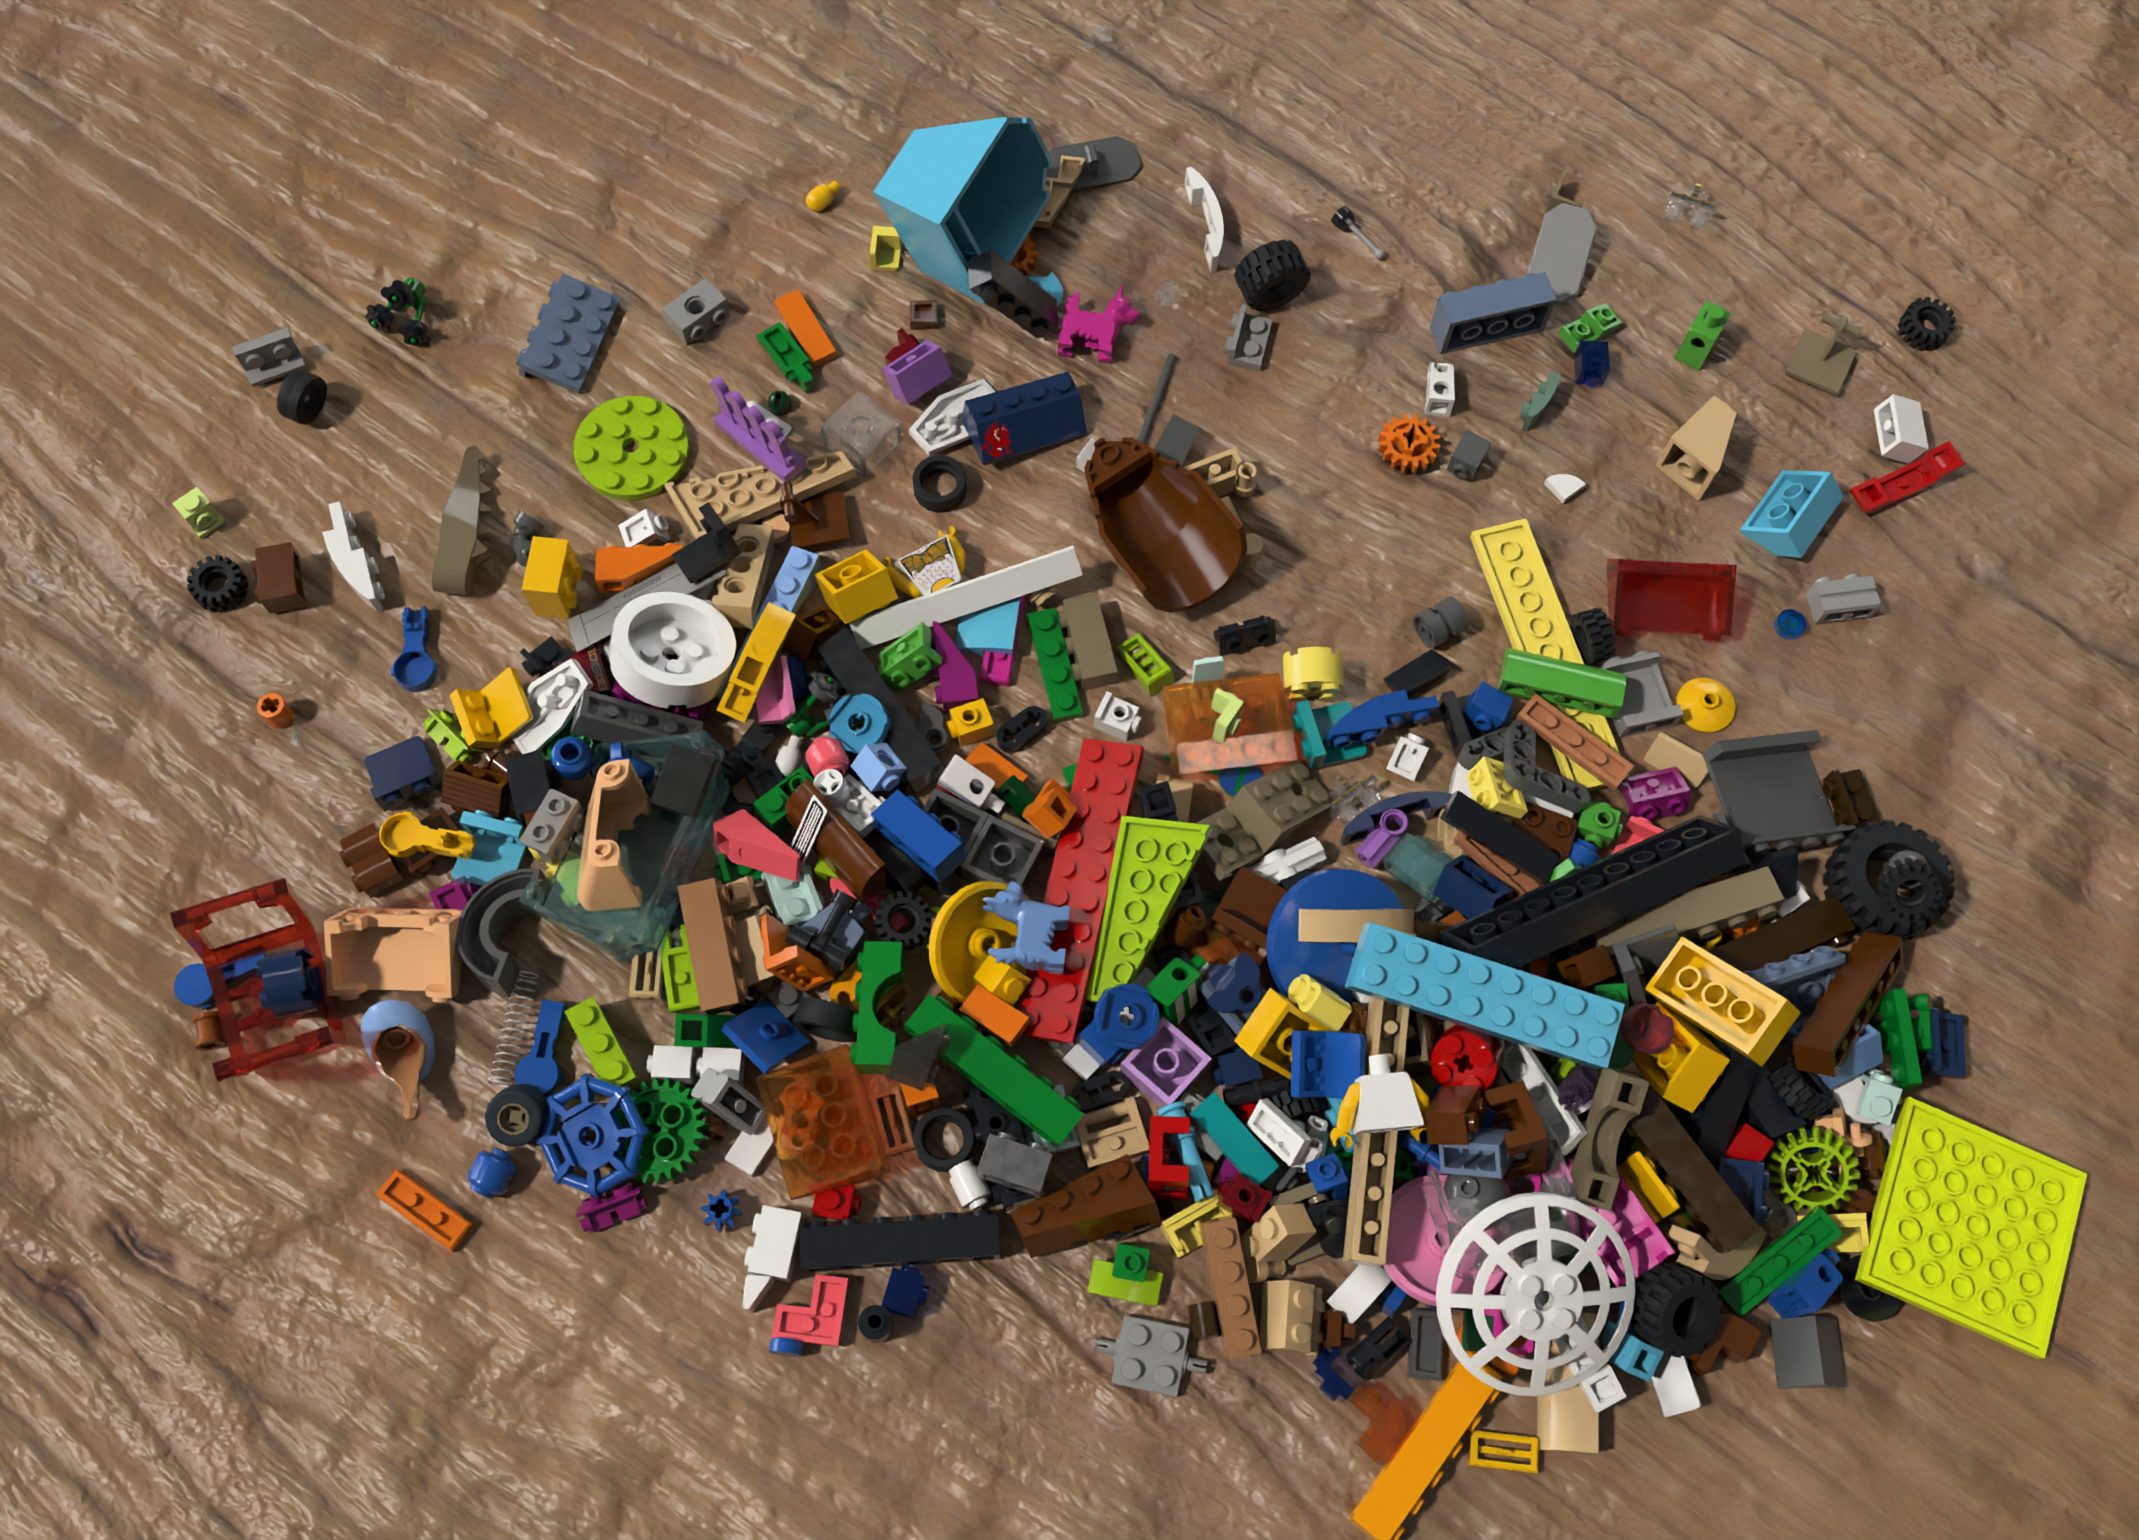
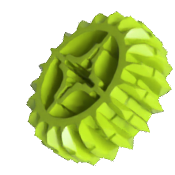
M1804 1126L1799 1128L1800 1136L1795 1137L1793 1132L1786 1133L1789 1140L1788 1143L1778 1139L1776 1144L1782 1151L1770 1150V1157L1776 1161L1767 1162V1169L1773 1171V1173L1769 1174V1182L1777 1183L1773 1187L1776 1195L1784 1193L1782 1201L1785 1205L1795 1200L1794 1209L1799 1212L1804 1205H1807L1808 1213L1819 1205L1827 1214L1828 1209L1826 1205L1832 1204L1836 1210H1839L1841 1208L1838 1201L1839 1198L1847 1202L1851 1200L1846 1190L1857 1191L1858 1186L1852 1180L1859 1179L1861 1174L1858 1170L1853 1169L1859 1165L1857 1157H1850L1854 1153L1853 1147L1851 1145L1842 1147L1845 1142L1844 1137L1840 1135L1832 1140L1833 1132L1831 1129L1825 1130L1823 1136H1820L1818 1126H1813L1812 1134H1807ZM1808 1147H1819L1825 1149H1820L1817 1153L1812 1155L1805 1154L1801 1151V1149ZM1834 1155L1841 1162V1173L1837 1181H1834L1827 1172L1828 1167L1831 1165L1830 1160ZM1790 1158L1800 1169L1795 1176L1796 1181L1793 1185L1785 1176L1786 1165ZM1813 1165L1814 1168L1815 1165H1818L1821 1175L1819 1173L1814 1175L1813 1172L1812 1175H1808L1806 1166ZM1812 1186H1821L1826 1189L1818 1193L1804 1192Z

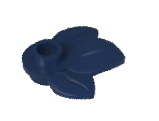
M1241 952L1236 959L1234 967L1222 964L1209 966V980L1216 992L1208 998L1207 1003L1214 1010L1221 1013H1230L1237 1009L1246 1013L1254 1012L1264 997L1263 990L1258 984L1260 970L1256 962L1249 955ZM1246 990L1253 993V1000L1250 1003L1244 1002L1241 997L1242 993Z

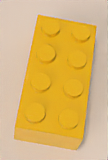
M1684 937L1680 938L1645 987V990L1660 1003L1761 1067L1801 1013L1788 999Z

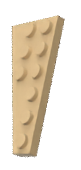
M843 451L808 457L806 459L808 468L791 480L790 483L793 485V495L801 501L856 477L854 467ZM763 465L719 473L713 479L701 481L700 477L690 478L689 483L675 485L674 481L664 484L667 494L695 540L707 534L700 523V520L704 517L699 507L708 502L726 525L729 532L736 530L738 523L749 524L783 509L780 506V498L782 497L780 485L784 482L768 468L764 469Z

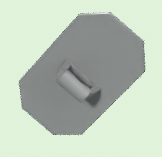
M1561 203L1545 213L1527 274L1545 272L1557 299L1555 303L1560 305L1579 294L1598 230L1588 209Z

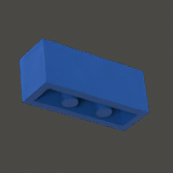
M896 790L871 813L876 830L938 883H941L967 859L963 849L964 841L956 832L951 831L949 833L945 830L942 822L933 813L927 815L921 810V805L913 796L909 795L906 797L899 790Z

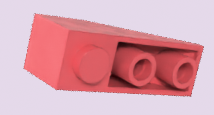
M741 809L713 822V846L731 862L795 882L800 880L801 856L798 852L790 848L777 834L772 833L745 809Z

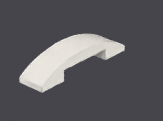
M1193 167L1186 168L1185 187L1191 206L1202 205L1210 234H1206L1204 253L1210 273H1214L1218 268L1224 235L1223 216L1219 202L1210 185Z
M1542 1291L1536 1295L1535 1300L1538 1307H1542L1548 1302V1291ZM1580 1315L1576 1324L1588 1334L1589 1330ZM1567 1334L1554 1340L1561 1355L1577 1345ZM1584 1352L1576 1359L1567 1363V1366L1572 1375H1575L1584 1370L1593 1361ZM1608 1364L1603 1365L1597 1372L1578 1384L1596 1413L1627 1397L1614 1371Z

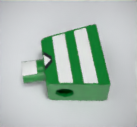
M1195 955L1188 964L1180 958H1174L1145 987L1150 993L1149 995L1153 1002L1158 1006L1159 1021L1164 1016L1177 1028L1202 997L1203 993L1198 987L1203 984L1202 976L1209 968V964L1204 958Z

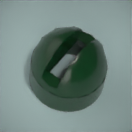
M774 391L770 394L768 405L774 415L782 416L791 410V400L786 392ZM777 399H781L780 406H776Z

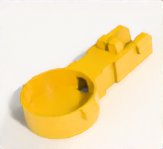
M406 811L389 817L383 823L379 832L380 841L389 854L402 858L414 855L418 851H433L439 855L470 860L477 841L467 831H452L440 828L438 830L430 829L428 826H423L414 816V813Z

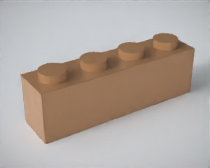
M711 878L677 886L701 1011L711 1013L746 1005L744 997L748 996V987L745 978H740L738 965H742V956L739 947H734L732 934H736V926L733 916H728L726 903H730V895L727 885H722V881Z
M1230 1215L1199 1221L1223 1354L1229 1360L1260 1354L1262 1351L1236 1218Z

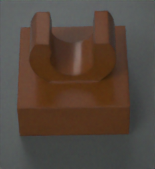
M1328 1311L1322 1315L1323 1344H1321V1349L1335 1350L1341 1347V1340L1356 1339L1357 1325L1341 1323L1342 1312Z

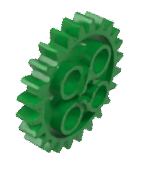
M653 1078L652 1086L644 1081L641 1082V1092L633 1088L630 1090L632 1091L631 1096L645 1127H649V1134L645 1136L644 1146L637 1165L638 1173L633 1179L639 1182L643 1179V1182L652 1185L655 1180L656 1183L665 1185L666 1177L674 1182L677 1181V1171L685 1175L689 1174L688 1163L698 1165V1161L694 1157L696 1152L705 1154L706 1151L699 1145L702 1141L710 1140V1137L703 1134V1130L711 1127V1124L702 1121L709 1114V1111L700 1108L702 1103L691 1096L693 1089L689 1087L686 1089V1084L680 1081L675 1084V1081L666 1078L663 1083V1081ZM649 1107H651V1114L647 1119H645V1112ZM617 1109L616 1113L623 1128H630L623 1110ZM678 1111H681V1117L679 1121L674 1124L673 1120L675 1114ZM625 1137V1147L619 1154L624 1159H626L631 1137ZM671 1143H673L674 1149L669 1156H667L666 1150Z

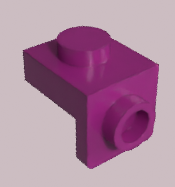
M464 875L428 894L436 909L463 910L470 898L477 892V888Z

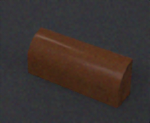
M806 779L790 795L785 806L786 818L797 831L812 796H816L827 809V813L811 848L863 905L887 887L885 863L812 782Z

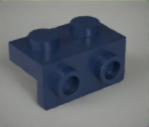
M1932 1007L1935 1052L1918 1053L1923 1076L1962 1079L1966 1077L1963 1016L1939 1013L1938 1008Z
M1718 1157L1717 1172L1759 1227L1760 1223L1765 1224L1767 1205L1762 1203V1191L1768 1189L1769 1170H1764V1162Z

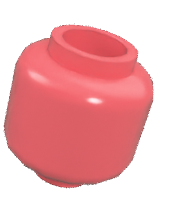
M819 737L812 742L806 751L805 758L814 778L826 769L837 770L844 777L849 769L850 760L841 742L836 738Z

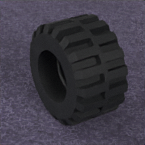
M1290 240L1272 241L1252 250L1240 261L1241 263L1237 265L1236 272L1234 273L1235 280L1247 305L1256 311L1276 309L1291 302L1307 288V284L1311 280V273L1297 245Z
M1665 1262L1663 1266L1659 1264L1653 1266L1652 1272L1646 1271L1642 1275L1643 1280L1641 1282L1637 1281L1635 1284L1632 1320L1630 1321L1632 1328L1636 1330L1635 1333L1640 1338L1676 1358H1681L1682 1356L1686 1358L1691 1357L1694 1351L1700 1353L1704 1350L1706 1343L1710 1344L1714 1338L1712 1336L1714 1332H1718L1720 1328L1718 1322L1723 1317V1311L1720 1310L1723 1302L1722 1298L1718 1296V1288L1709 1279L1680 1264Z

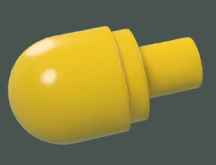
M834 180L827 186L821 184L815 187L806 196L807 207L814 212L825 209L834 200L833 195L841 189L839 184Z

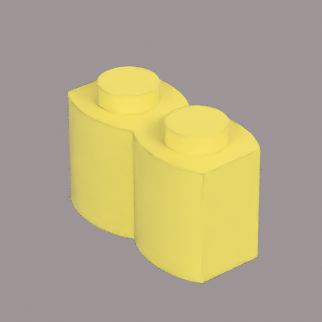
M1306 974L1295 978L1289 986L1288 999L1297 1005L1300 1011L1331 1031H1339L1352 1012L1348 1002Z

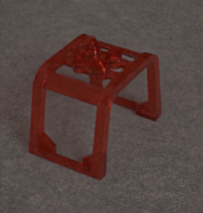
M286 877L170 912L174 929L189 943L205 966L219 1013L230 1058L212 1063L218 1082L238 1079L249 1075V1072L300 1055L302 1056L321 1048H331L346 1043L345 1029L335 996L327 995L326 964L316 931L309 914ZM254 900L259 908L283 906L294 921V924L217 948L213 947L201 931V929L213 923L209 914ZM303 940L305 947H308L315 957L309 959L312 968L319 967L323 984V1001L317 1002V1004L323 1007L328 1026L295 1036L293 1041L249 1054L245 1051L240 1032L254 1027L265 1030L270 1029L277 1021L290 1017L301 1019L307 1013L277 1018L271 1009L264 1010L263 1007H259L254 1010L251 1016L237 1020L232 1002L246 997L260 1000V992L264 991L263 980L251 977L244 982L243 986L228 990L221 966Z

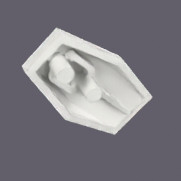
M984 379L939 395L909 429V435L928 456L970 439L961 421L965 401L996 391Z
M576 659L567 660L535 680L525 692L533 719L511 736L522 754L541 750L564 729L574 715L575 706L580 702L583 691H590L594 685Z

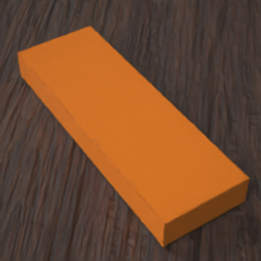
M799 289L774 300L776 309L799 347L808 357L812 368L837 357L834 346Z
M397 1168L375 1194L453 1253L475 1226Z

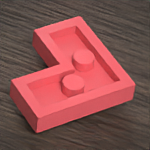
M815 1274L810 1308L777 1304L772 1338H789L799 1340L802 1343L839 1347L849 1278Z

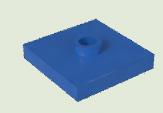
M768 999L728 1021L721 1030L764 1074H767L805 1050L810 1043Z

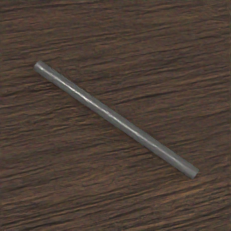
M1169 354L1137 439L1144 444L1176 360V355Z

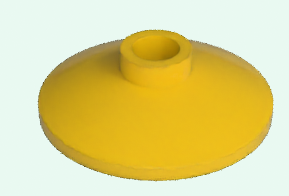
M1692 679L1681 687L1676 696V705L1680 704L1684 714L1681 720L1695 731L1715 733L1726 728L1734 718L1736 706L1731 692L1722 683L1714 679ZM1704 698L1710 699L1713 704L1706 703Z

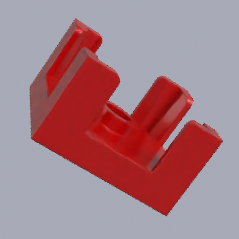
M1151 1116L1148 1190L1154 1199L1187 1201L1189 1167L1169 1165V1152H1178L1176 1146L1168 1142L1167 1137L1169 1134H1189V1117Z

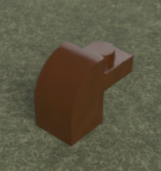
M1723 1314L1722 1319H1719L1718 1322L1720 1328L1712 1336L1714 1338L1710 1344L1706 1343L1704 1350L1700 1353L1694 1351L1693 1356L1688 1357L1690 1359L1688 1364L1689 1371L1696 1376L1707 1374L1718 1353H1721L1736 1364L1747 1361L1762 1331L1737 1316Z

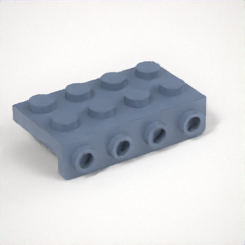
M562 273L558 282L553 281L548 293V297H551L548 305L542 304L537 318L540 320L538 327L532 326L527 338V342L530 343L527 351L521 350L516 365L520 366V376L525 377L529 373L579 394L618 308L620 297Z
M1819 946L1812 952L1792 955L1788 960L1779 963H1767L1764 965V968L1754 971H1743L1742 973L1788 999L1801 1012L1794 1022L1796 1023L1813 1013L1817 1000L1823 997L1827 991L1829 981L1835 978V966L1845 963L1846 959L1844 954L1834 951L1832 947Z

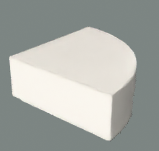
M1557 474L1548 477L1544 485L1563 504L1583 490L1586 483L1572 475Z

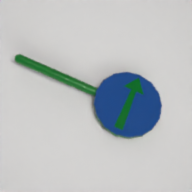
M1164 756L1166 761L1219 776L1218 781L1221 788L1232 797L1238 793L1242 786L1263 776L1258 766L1247 759L1236 758L1229 760L1218 770L1174 756Z

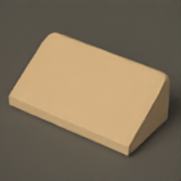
M1660 732L1654 739L1643 759L1659 770L1676 767L1686 784L1695 789L1708 773L1701 753L1663 732Z

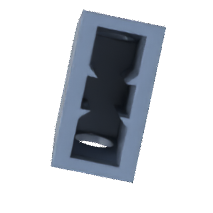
M858 901L853 912L846 910L832 936L837 939L835 946L852 954L844 971L833 967V971L839 975H842L856 960L858 953L864 948V941H868L871 937V933L861 924L873 911L866 902L862 905ZM831 903L803 924L801 928L813 933L815 928L822 930L836 903Z
M1479 1127L1478 1132L1474 1133L1469 1145L1438 1144L1441 1173L1502 1179L1513 1163V1156H1508L1504 1142V1134L1511 1131L1508 1129Z

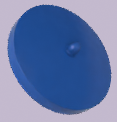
M1343 868L1325 869L1312 873L1298 881L1287 891L1272 915L1266 943L1267 960L1272 978L1280 992L1287 998L1288 989L1292 981L1300 977V975L1306 974L1338 994L1341 999L1350 1004L1352 1010L1366 1008L1367 1006H1363L1352 995V990L1345 988L1358 942L1298 941L1299 909L1353 910L1404 908L1397 896L1387 885L1367 873Z

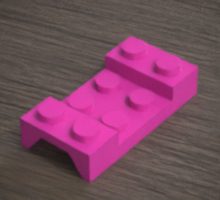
M1576 1153L1540 1174L1552 1193L1570 1197L1564 1192ZM1617 1169L1620 1181L1611 1211L1592 1206L1589 1207L1605 1218L1619 1234L1629 1253L1634 1270V1278L1637 1279L1646 1271L1651 1270L1653 1266L1660 1264L1677 1252ZM1565 1209L1580 1234L1587 1241L1597 1225L1579 1213ZM1607 1236L1596 1253L1601 1258L1608 1275L1616 1287L1626 1286L1622 1259L1614 1243Z

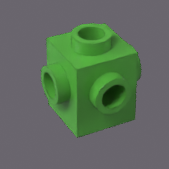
M1589 801L1583 810L1577 813V828L1574 838L1585 840L1597 848L1606 849L1612 840H1618L1623 824L1618 822L1621 811L1613 809L1607 803Z

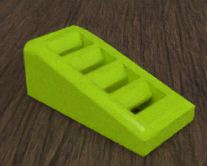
M1139 632L1115 647L1117 654L1151 697L1174 683L1172 669ZM1136 648H1142L1132 656L1129 655V653L1135 650ZM1145 656H1148L1146 659H1144V660L1141 661L1140 663H1138V664L1136 663V662H1138L1139 660H1141L1142 658H1144ZM1155 665V667L1151 670L1147 671L1146 673L1144 672L1151 666Z

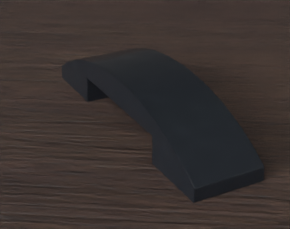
M1168 781L1138 789L1144 818L1179 822L1176 814V805ZM1191 870L1173 905V909L1204 901L1195 870Z
M1169 944L1151 952L1159 973L1174 958H1180L1187 964L1191 961L1184 947L1175 948ZM1203 994L1183 1020L1201 1049L1213 1058L1238 1046V1044L1234 1041L1235 1037L1226 1021L1222 1017L1220 1018L1218 1012L1207 1003L1208 999Z

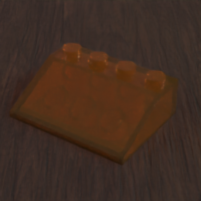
M1279 673L1161 686L1172 776L1298 760L1294 728ZM1217 689L1236 695L1238 699L1244 701L1240 716L1242 720L1236 734L1234 736L1229 734L1223 744L1212 739L1215 723L1221 715L1211 709L1213 695Z
M847 1044L756 1077L791 1200L847 1187L848 1185L863 1183L891 1172L862 1074H859L855 1063H851V1048Z

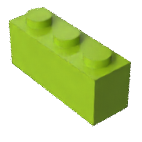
M594 996L564 1011L600 1080L620 1087L627 1086L629 1089L633 1088L636 1090L641 1087V1082Z

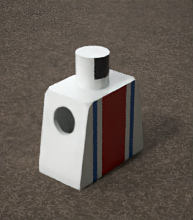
M956 754L939 778L936 789L977 809L982 808L994 817L998 816L1006 803L991 793L995 786L994 780Z

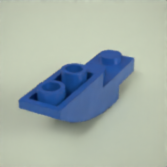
M1400 690L1373 698L1341 718L1328 732L1322 741L1324 747L1334 746L1339 749L1360 741L1363 744H1370L1378 741L1386 728H1397L1408 722H1414L1415 724L1428 722L1440 707L1437 697L1432 696L1409 700L1406 690Z

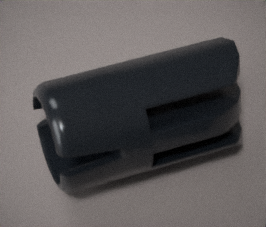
M1389 1316L1346 1355L1349 1365L1354 1363L1357 1366L1354 1371L1366 1381L1371 1380L1410 1343L1406 1337L1401 1338L1402 1331L1397 1326L1391 1328L1394 1325V1321Z

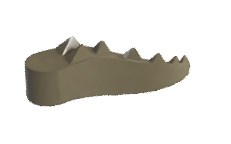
M474 445L465 449L458 478L443 509L439 545L432 572V587L435 592L470 595L475 584L478 568L491 557V553L482 544V538L491 533V530L482 523V517L491 512V509L482 503V496L490 491L481 482V476L487 469L481 466L479 462L485 458V455Z

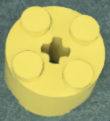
M1304 647L1297 649V655L1290 656V651L1283 654L1284 693L1289 695V701L1301 702L1307 700V697H1319V701L1329 702L1336 700V694L1343 691V659L1341 651L1338 650L1335 655L1332 654V648Z

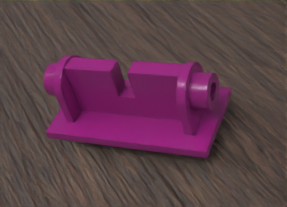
M631 1182L614 1188L612 1190L614 1194L603 1198L599 1195L595 1198L589 1197L581 1202L582 1206L578 1207L576 1217L585 1216L584 1219L580 1220L583 1231L587 1232L590 1230L593 1233L613 1225L614 1221L610 1212L615 1210L620 1222L642 1214V1210L648 1208L644 1196L637 1197V1194L641 1191V1184L632 1186Z

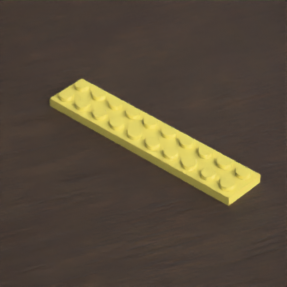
M1527 519L1472 531L1470 536L1513 649L1584 664ZM1553 705L1620 755L1605 716ZM1550 745L1562 777L1579 783L1587 791L1607 787Z

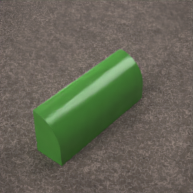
M1506 647L1497 690L1504 694L1531 699L1536 693L1552 705L1615 719L1623 707L1626 675Z

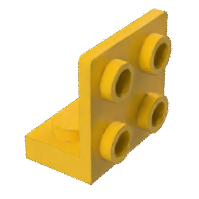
M512 667L504 670L481 691L456 689L450 694L468 747L495 749L533 719L516 669Z
M1637 1151L1617 1166V1169L1655 1223L1680 1208L1676 1202L1677 1196L1669 1185L1662 1183L1656 1175L1655 1165L1647 1156H1642Z

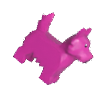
M1120 286L1117 294L1109 302L1103 313L1079 310V292L1067 298L1068 304L1065 305L1066 314L1062 320V331L1058 341V356L1072 358L1073 351L1071 347L1079 343L1080 346L1085 345L1086 349L1090 347L1091 350L1097 349L1098 362L1111 364L1113 348L1122 332L1123 326L1136 324L1141 316L1140 311L1134 309L1131 301L1123 296L1124 286Z

